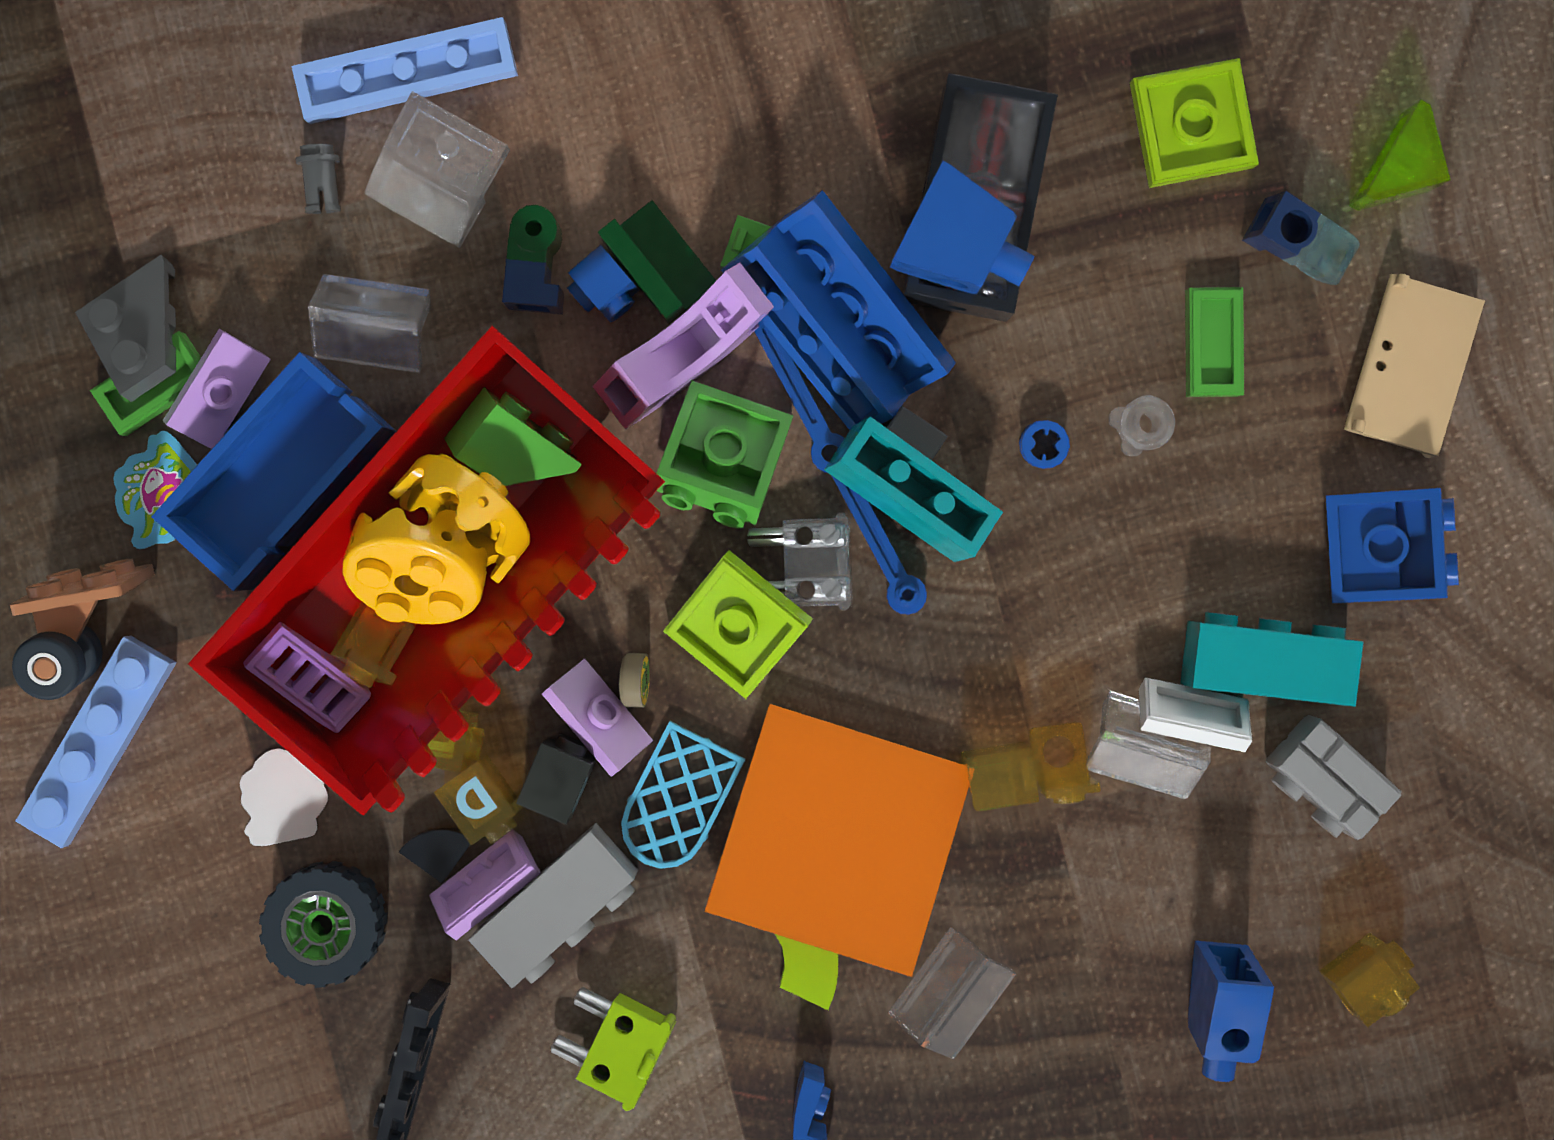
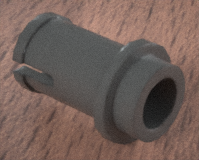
M333 145L300 146L301 156L296 157L295 160L297 165L302 166L306 202L305 213L321 214L320 191L324 193L326 213L340 212L341 205H339L335 164L340 162V156L334 155Z

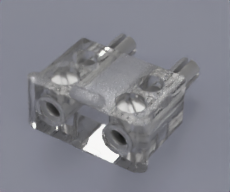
M840 512L836 515V518L783 520V527L750 528L748 530L747 536L783 535V538L747 539L750 547L784 546L785 581L768 582L776 589H785V592L781 593L798 607L839 605L841 610H847L851 607V604H853L850 518L847 514ZM802 527L810 528L813 533L811 542L806 545L798 540V532ZM803 581H809L814 585L815 592L811 598H805L800 593L799 588Z

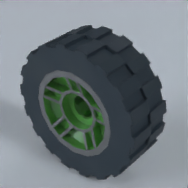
M323 861L312 863L308 867H302L282 880L275 887L276 890L268 895L264 903L266 905L265 910L260 914L259 925L262 926V933L259 935L261 945L264 944L267 951L265 955L270 964L273 962L278 967V972L285 978L289 976L296 980L295 983L303 986L312 984L315 985V988L326 987L331 983L337 985L345 982L350 976H355L378 952L377 948L383 943L386 935L384 926L388 923L387 913L384 912L383 907L385 901L382 893L379 894L374 887L376 885L370 877L366 878L363 876L358 868L354 866L347 867L342 865L343 862L332 861L329 864H323ZM318 915H326L332 921V930L327 934L323 933L324 928L320 922L314 921V918Z

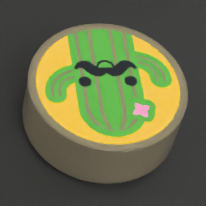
M627 653L622 659L620 668V699L625 707H645L650 685L649 657L646 653Z

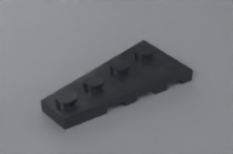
M430 978L419 993L412 992L409 996L402 1019V1024L404 1025L400 1042L395 1047L388 1069V1075L391 1076L387 1095L384 1094L382 1096L374 1119L373 1127L379 1128L376 1140H408L450 989V983Z

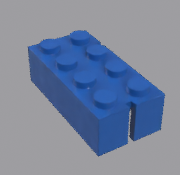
M299 352L151 517L232 591L253 590L285 555L278 546H293L393 436L396 430L362 399L350 395L353 391L318 359Z

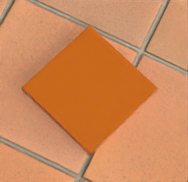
M769 704L704 912L912 977L974 768Z

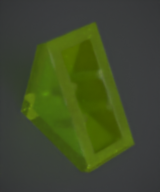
M1420 100L1401 113L1349 204L1351 208L1360 211L1426 193L1451 180L1430 104Z

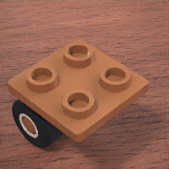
M123 559L99 566L100 571L84 576L81 575L79 568L68 569L47 575V581L27 586V595L10 604L13 616L32 613L38 633L23 642L13 657L12 671L20 688L32 697L42 700H54L67 695L79 684L91 677L99 668L103 654L98 636L91 628L86 626L98 600L122 596L155 575L152 564L135 567L133 559Z

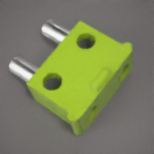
M582 987L576 993L574 1004L604 1019L590 1050L559 1035L553 1041L551 1052L581 1067L576 1080L623 1103L622 1108L625 1111H630L636 1106L677 1022L676 1016L672 1013L665 1016L622 993H619L612 1002ZM622 1016L631 1018L633 1025L626 1024ZM599 1064L608 1067L610 1073L602 1071Z

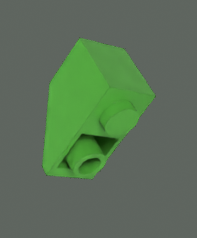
M484 387L444 437L455 458L479 474L481 472L491 474L504 486L575 473L582 465L570 449L574 442L571 437L549 421L543 428L528 418L532 411L518 398L506 391L500 398Z

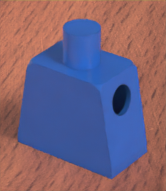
M942 161L892 260L890 268L970 294H977L989 272L1020 286L1035 256L1005 241L1017 215L951 164Z
M1195 941L1188 1028L1203 1057L1202 1074L1214 1081L1230 1082L1235 1078L1237 1062L1255 1063L1260 1059L1274 986L1248 945Z

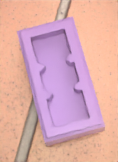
M219 329L164 417L163 422L167 426L212 449L226 433L271 359Z
M583 659L542 693L611 777L653 741L586 659Z
M512 829L429 896L445 933L457 940L541 873L523 837Z

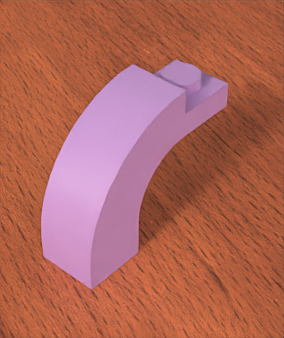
M738 263L726 270L690 309L645 344L615 361L592 387L626 430L690 385L691 381H696L732 352L760 326L758 323L774 306L742 264Z

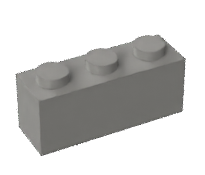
M595 823L540 872L541 874L525 885L478 927L469 938V942L511 988L515 987L525 977L532 984L555 963L550 954L565 941L571 948L574 947L595 927V924L590 919L605 905L611 912L614 911L634 893L635 889L630 883L635 879L638 869L599 825Z

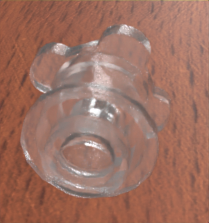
M1143 395L1134 399L1125 408H1114L1109 414V424L1117 429L1122 439V452L1127 456L1134 457L1140 455L1143 450L1157 449L1167 443L1174 433L1175 418L1173 411L1166 402L1152 395ZM1142 415L1149 417L1152 422V428L1149 433H1146L1140 427L1139 421Z

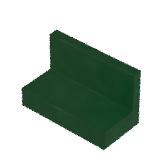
M653 200L648 202L621 225L614 218L598 231L599 236L669 325L690 309L716 282V279Z

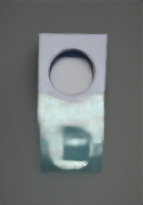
M1287 191L1264 199L1242 241L1259 251L1267 250L1288 264L1296 265L1306 275L1330 285L1339 284L1360 246V242L1354 235Z

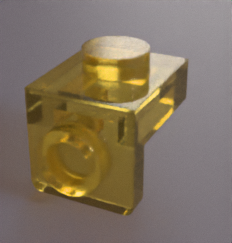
M361 602L330 655L345 663L341 673L368 688H371L374 681L392 686L397 675L390 672L416 626L405 621L390 622L384 620L376 614L374 609Z

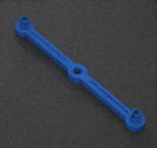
M760 321L758 323L760 326L754 332L813 441L811 448L813 464L820 471L827 473L824 469L829 462L822 457V449L829 444L839 448L845 438L830 431L794 361L765 324ZM832 476L889 583L886 593L888 604L894 611L900 614L910 615L918 612L926 602L927 591L925 585L917 577L906 573L870 503Z

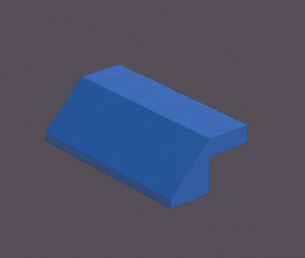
M823 190L786 214L721 270L724 273L738 263L742 264L774 306L761 321L849 430L869 416L880 424L892 419L910 394L949 374L956 364L952 356Z

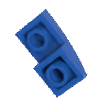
M806 1061L803 1062L794 1098L793 1140H827L826 1124L812 1119L822 1120L828 1105L831 1089L824 1086V1068Z

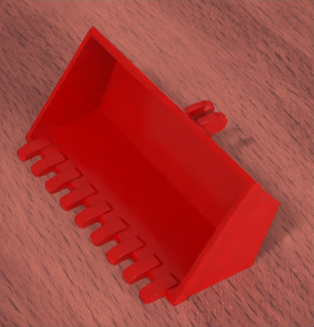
M491 326L193 657L188 665L361 815L364 816L376 801L386 811L394 812L405 798V794L396 779L408 766L421 777H425L435 767L437 759L428 747V744L440 731L453 742L458 741L468 730L469 724L459 709L472 695L484 706L492 704L499 696L501 689L491 674L504 660L516 671L522 670L529 663L533 654L522 641L523 638L535 625L549 636L557 632L565 619L554 604L568 589L580 600H585L594 591L597 583L586 569L599 554L613 565L622 560L629 548L617 534L632 518L644 529H649L658 520L661 512L649 499L665 481L494 326ZM484 387L500 398L505 391L509 392L532 411L528 417L542 428L549 421L572 438L574 442L570 449L582 463L575 473L505 486L508 491L505 498L514 506L527 524L530 532V544L500 583L497 584L490 578L491 572L497 565L496 562L486 567L487 574L481 600L474 611L465 617L449 623L433 625L415 624L405 621L390 622L379 617L374 609L358 599L347 586L343 576V559L353 527L361 513L372 517L374 522L389 510L400 508L404 511L406 519L410 523L418 526L427 525L428 512L424 507H420L412 512L400 507V497L396 500L389 494L418 458L427 454H445L479 475L472 468L455 458L444 437ZM279 622H282L361 675L371 692L370 698L338 733H334L314 720L244 667V660ZM288 646L271 667L277 670L294 649ZM306 660L290 679L295 681L311 662ZM324 674L309 692L314 694L329 676Z

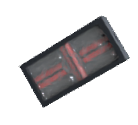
M949 73L942 90L921 202L942 161H945L1017 215L1005 241L1027 252L1058 94ZM989 272L977 294H970L906 274L903 294L911 304L1007 322L1015 314L1020 286Z

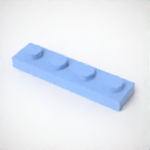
M503 17L291 66L303 118L309 124L518 76L507 24Z
M124 636L21 810L16 822L60 848L69 846L177 662L133 636Z

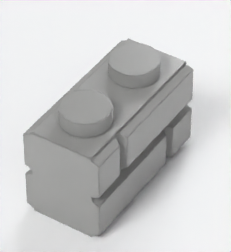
M1311 715L1304 717L1288 734V738L1283 740L1266 758V763L1277 772L1271 781L1296 802L1301 796L1305 797L1317 808L1311 817L1336 838L1343 832L1356 840L1362 839L1379 821V817L1385 814L1401 797L1402 791L1327 723Z

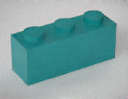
M870 416L851 428L824 469L953 562L975 557L1003 513L999 508Z
M1205 612L1204 622L1188 620L1180 684L1197 689L1356 707L1364 642L1345 639L1346 628L1312 624L1311 635L1292 633V622L1259 618L1258 628L1237 626L1239 616Z

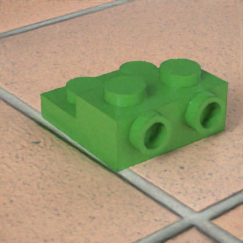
M691 381L657 470V474L665 481L657 492L663 493L661 498L666 504L679 510H691L694 504L713 510L714 519L725 526L742 528L745 522L756 525L794 415Z

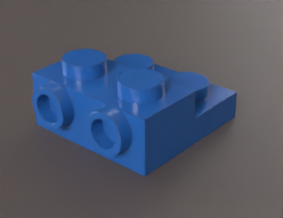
M1442 488L1326 496L1332 603L1448 598V586L1459 585L1457 553H1446L1444 531H1456L1454 498L1442 499Z

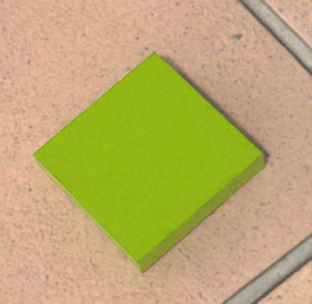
M1240 58L1136 77L1131 80L1130 88L1149 188L1253 169L1259 165Z
M728 550L663 632L747 699L809 626L813 618Z

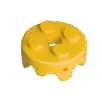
M427 454L421 456L389 492L396 500L400 497V507L412 512L420 507H424L428 512L427 524H430L440 511L446 509L455 511L457 526L465 531L469 543L475 548L483 547L486 549V567L496 562L497 565L491 572L490 578L497 584L501 582L530 544V532L526 522L514 506L505 498L508 494L506 487L491 474L481 472L477 475L448 455Z
M400 508L389 510L374 522L372 517L361 513L355 522L345 552L343 576L347 586L354 595L368 607L374 609L376 614L384 620L432 625L449 623L461 619L474 611L480 602L487 574V551L483 547L475 548L469 543L465 531L457 526L455 521L456 512L446 509L440 511L435 519L425 526L410 523L406 519L404 511Z

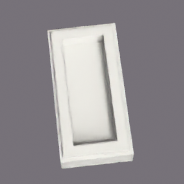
M1144 678L1139 688L1140 730L1246 752L1252 742L1248 699Z

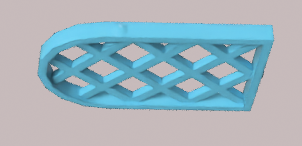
M669 721L633 794L627 799L621 825L623 840L631 854L642 863L660 869L677 867L692 859L703 842L707 840L708 832L737 778L745 758L713 743L709 738H704ZM677 732L699 742V744L682 749ZM670 733L676 751L657 757ZM710 748L732 760L715 766ZM703 749L709 768L690 774L684 755ZM678 757L684 776L665 782L659 763ZM653 766L659 784L641 790ZM735 767L723 790L718 772ZM711 774L717 793L698 799L693 780ZM686 783L692 801L673 807L667 788ZM661 791L667 809L648 815L642 796ZM635 800H637L642 817L628 822L631 808ZM718 800L706 823L701 805ZM695 808L700 826L682 832L676 813ZM670 816L675 834L657 840L651 821ZM644 824L650 842L635 847L629 837L628 829ZM702 833L697 843L688 853L684 838ZM678 841L682 857L676 860L663 861L659 846ZM653 849L656 860L646 857L641 852Z

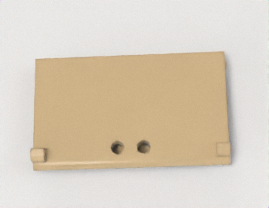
M1390 274L1344 430L1421 452L1425 458L1439 456L1485 300L1413 280L1406 274ZM1384 341H1387L1389 343V348H1387V344Z

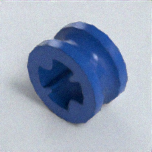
M1043 420L1035 421L1025 428L1021 434L1019 446L1024 460L1032 466L1045 469L1053 468L1062 463L1068 454L1070 443L1069 436L1062 426L1056 422ZM1042 429L1043 435H1048L1049 430H1051L1058 438L1052 445L1056 454L1046 460L1045 454H1041L1040 459H1037L1031 452V449L1036 445L1032 435Z

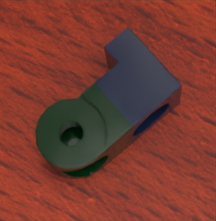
M526 205L519 209L512 217L509 228L502 302L509 310L563 315L564 292L559 285L551 284L553 256L561 247L563 240L562 230L553 214L545 207L539 205Z

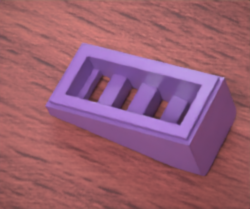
M279 622L243 662L246 669L334 733H338L350 721L371 695L361 675L282 622ZM288 646L294 649L277 670L271 667ZM306 660L311 662L295 681L290 679ZM324 674L329 676L314 694L309 692Z

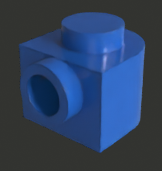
M601 244L568 272L574 280L567 287L573 297L587 312H590L596 306L609 322L617 320L633 306L635 301L631 297L639 291Z

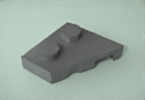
M162 255L75 312L119 394L130 402L176 372V347L172 343V335L176 329V311L169 304V279H175V268Z

